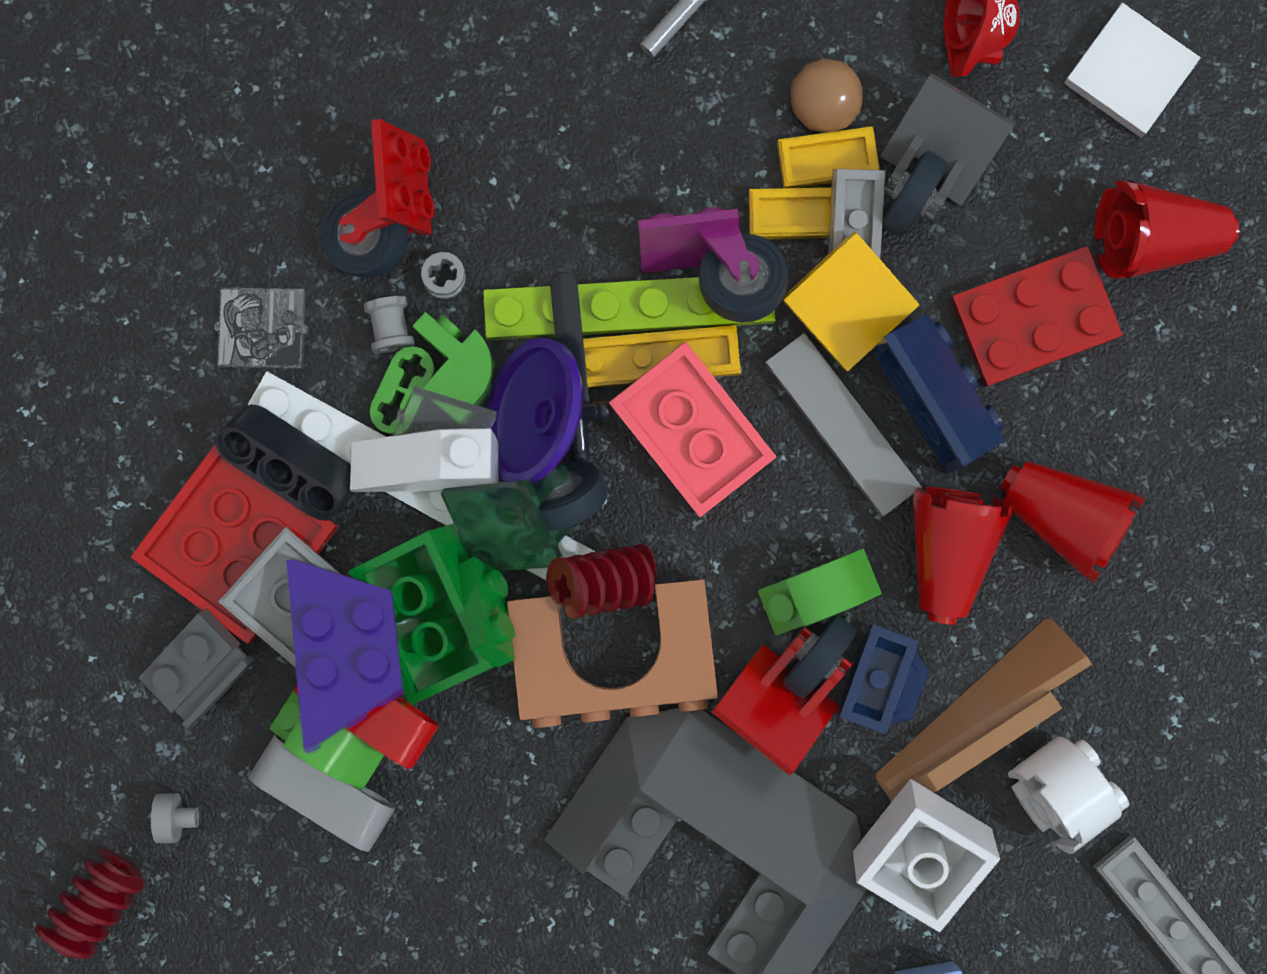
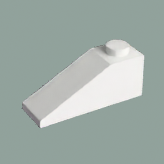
M440 429L351 442V492L498 490L499 441L492 429Z

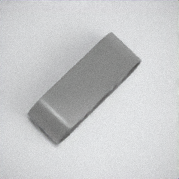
M274 734L249 774V780L343 841L362 851L369 852L395 811V807L388 800L366 786L361 790L330 777L307 764L283 747L284 741Z

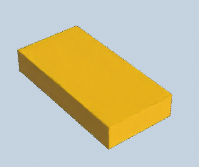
M873 126L778 139L777 141L783 188H803L832 184L833 169L879 170Z
M832 188L749 189V234L761 236L767 240L829 239Z

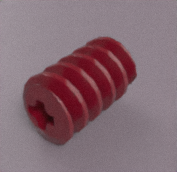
M643 544L633 547L625 546L616 550L594 551L584 555L576 554L567 558L558 557L553 559L548 566L546 573L547 588L555 603L561 605L566 615L572 619L581 618L584 614L594 616L600 614L601 611L610 613L616 611L617 608L626 610L634 605L642 607L649 605L653 599L654 581L657 575L656 562L649 546Z
M98 846V851L104 858L102 863L92 859L85 860L84 867L92 875L90 879L80 875H74L71 879L74 886L80 891L78 895L68 891H62L59 895L60 900L67 907L66 911L55 907L48 909L47 915L55 923L54 927L39 923L35 927V932L46 944L66 957L80 959L92 957L97 950L96 942L104 941L109 935L108 926H114L121 919L120 910H126L132 905V894H138L145 887V880L135 865L107 848Z

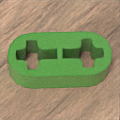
M415 346L405 347L395 354L372 401L370 408L371 420L375 427L385 434L396 436L409 431L415 423L428 395L423 387L436 374V365L429 353L422 348ZM416 357L422 358L420 365L426 370L423 378L414 376L408 389L403 388L407 373L401 368L402 364L405 361L413 363ZM399 393L403 394L404 397L400 404V410L406 414L402 422L394 420L390 426L385 425L387 417L381 413L382 407L384 405L393 406Z

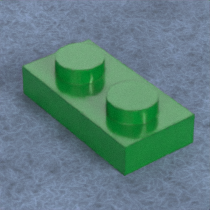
M476 557L458 564L470 650L497 667L514 661L515 655L512 639L515 637V630L508 616L506 603L508 586L505 578L498 570H493Z

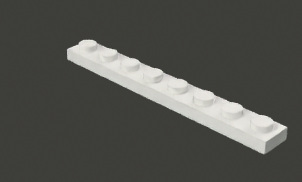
M267 371L248 405H259L271 411L347 461L350 465L351 442L386 437ZM484 490L386 492L446 526L454 524L457 532L545 580L548 566L553 559L594 552L559 531L545 532L532 529L524 520L519 509Z

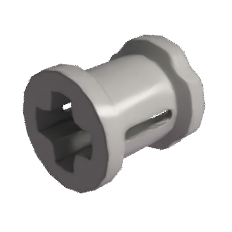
M405 296L383 297L363 304L365 313L371 316L375 342L371 344L373 353H391L400 351L405 347L415 346L414 337L409 336L403 309L408 305Z

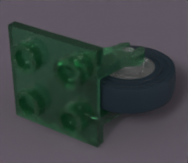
M569 462L557 465L550 473L534 483H531L529 479L444 488L440 495L469 558L476 557L493 570L509 571L548 568L553 559L563 557L558 547L559 542L573 527L581 524L602 507L607 498V489L604 479L595 465L588 462Z

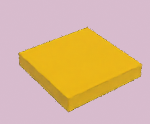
M852 232L789 290L782 300L846 371H849L919 306V303L857 232Z

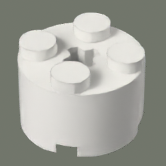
M1057 736L1009 771L1008 775L1009 778L1019 780L1011 787L1032 821L1042 832L1049 828L1053 829L1061 837L1054 844L1064 852L1073 854L1121 817L1122 811L1129 806V802L1123 791L1115 783L1107 782L1097 766L1101 763L1100 759L1087 742L1081 739L1076 744H1073L1066 738Z

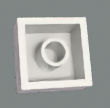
M911 778L853 850L858 884L938 932H941L1000 860L992 828Z

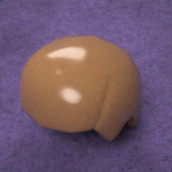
M823 58L806 64L792 80L790 98L793 113L809 130L822 133L839 131L849 126L859 115L863 91L861 82L854 70L842 61Z

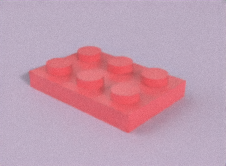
M686 341L609 401L612 408L699 517H702L776 458L773 451Z

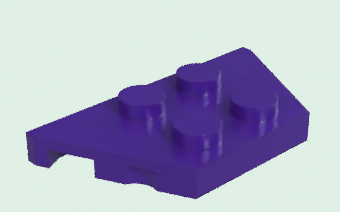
M287 560L303 749L306 753H312L322 747L321 743L345 727L350 729L364 720L374 708L383 707L404 693L394 600L390 590L297 560Z

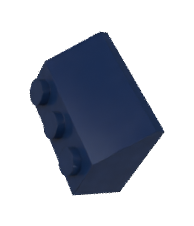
M927 314L885 336L871 352L943 470L948 474L964 467L1005 441L1000 432L1004 429V425L996 410L990 404L984 406L976 394L975 389L978 388V383L970 368L965 363L959 365L949 350L953 343L944 326L938 321L933 324Z

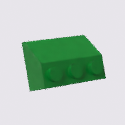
M454 524L427 531L348 571L353 579L392 592L403 691L407 701L412 705L496 666L470 650L458 565L468 560L469 557Z

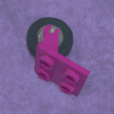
M718 207L703 209L697 214L675 216L669 213H661L647 220L638 221L642 273L700 267L699 287L701 294L709 308L722 318L734 322H753L768 316L783 300L788 284V269L782 253L773 243L761 236L741 233L738 227V209L724 210Z

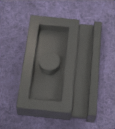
M206 609L198 613L139 676V679L171 713L176 712L184 720L182 725L188 729L203 717L256 659L252 655L247 656L239 648L241 644Z

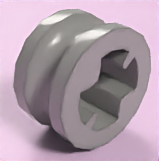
M438 252L425 260L422 266L421 277L426 290L432 296L438 299L455 297L461 292L465 284L466 275L462 262L455 255L449 252ZM443 264H448L451 266V274L457 273L455 281L447 280L444 287H439L436 285V278H430L432 270L440 271Z

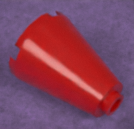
M1118 180L1114 182L1117 185L1115 188H1106L1099 201L1094 223V239H1103L1105 253L1096 254L1098 263L1104 273L1113 279H1127L1225 254L1236 242L1239 235V222L1229 207L1131 180Z
M1027 461L1022 468L1014 464L999 490L1006 493L1004 500L1012 503V512L1085 579L1092 583H1095L1100 575V572L1093 569L1095 564L1105 569L1133 523L1132 519L1136 512L1129 509L1130 506L1140 511L1146 500L1136 493L1031 461Z
M927 486L926 491H924L920 487H915L913 514L919 608L928 612V620L954 625L957 622V618L968 616L1012 515V503L994 497L991 506L983 504V499L979 498L980 493Z

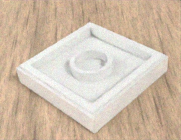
M1122 3L1064 84L1142 138L1201 57Z

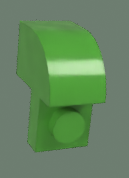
M425 312L412 327L424 340L442 354L447 361L423 389L465 425L490 395L495 381L493 356L486 342L476 330L463 343H460L458 340L463 333L443 315L435 321Z
M864 548L758 590L776 636L801 626L818 622L882 594Z
M294 690L269 728L284 741L283 747L328 776L361 790L364 789L384 756L345 728L321 743L322 747L315 752L306 753L303 749L299 696Z

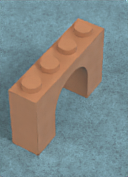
M705 580L655 585L660 629V647L657 658L650 670L639 680L629 685L615 688L592 684L573 669L565 653L560 605L556 604L551 596L507 601L509 618L515 630V637L512 639L515 655L514 670L520 720L531 719L532 728L561 725V716L580 714L581 722L609 720L610 710L629 708L630 717L659 714L658 705L678 703L679 711L707 709V699H716L718 695Z

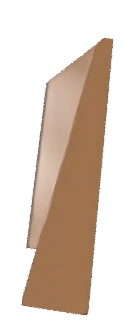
M1044 619L876 773L877 782L891 802L910 778L933 793L940 790L1061 710L1062 707L1050 691L1088 668L1092 663L1052 619Z

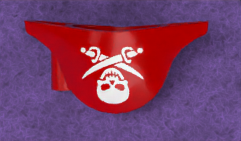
M946 0L944 38L951 78L967 76L977 63L998 65L1003 57L1002 49L1013 40L1018 30L1020 13L1017 0Z

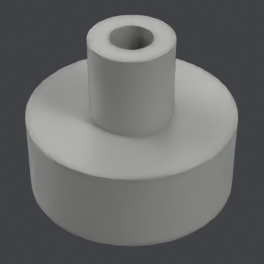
M179 793L155 795L151 809V832L156 844L178 843L181 838L182 828L198 827V808H183Z

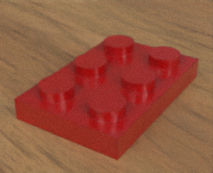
M1088 246L956 294L950 298L984 388L1123 336Z

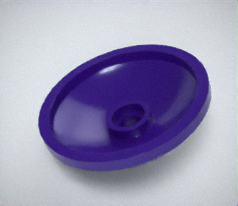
M535 338L519 346L506 360L492 386L486 406L484 429H492L499 441V477L507 482L527 485L542 479L561 462L575 438L583 405L582 379L574 356L565 345L548 338Z

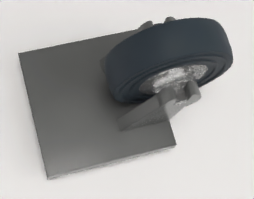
M931 73L880 157L896 166L884 186V193L894 200L883 217L882 226L895 235L902 237L910 229L919 214L932 222L947 197L962 206L1015 123Z

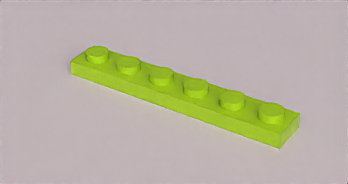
M758 274L755 278L758 288L763 281L762 274ZM699 277L578 284L583 335L775 323V310L768 316L753 322H734L717 315L709 308L701 294ZM550 286L483 290L486 339L488 341L555 337ZM741 286L738 288L739 293H748V290L745 286Z

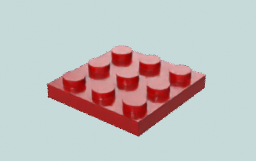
M215 444L131 555V558L202 611L208 609L226 629L245 643L252 644L258 635L220 604L219 600L286 526L318 554L339 526L331 520H317L240 471L221 457Z

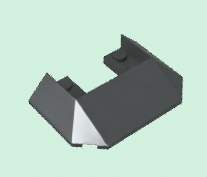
M677 707L659 711V714L627 717L544 840L583 875L588 871L626 897L677 819H682L758 871L707 948V954L736 974H811L867 890V888L857 883L853 850L862 840L857 815L795 772L789 776L739 734L702 709L679 711Z

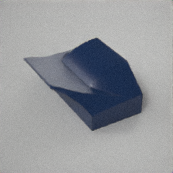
M870 624L859 647L844 689L838 717L883 734H887L889 727L893 724L912 720L929 669L922 662L917 652L919 641Z

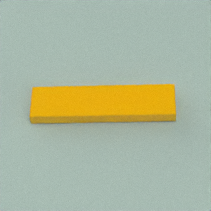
M736 325L583 339L588 389L631 385L685 341L713 377L740 375Z

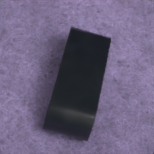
M253 404L244 406L216 435V448L222 458L317 520L326 521L333 519L355 493L350 491L351 465L347 461L262 406Z

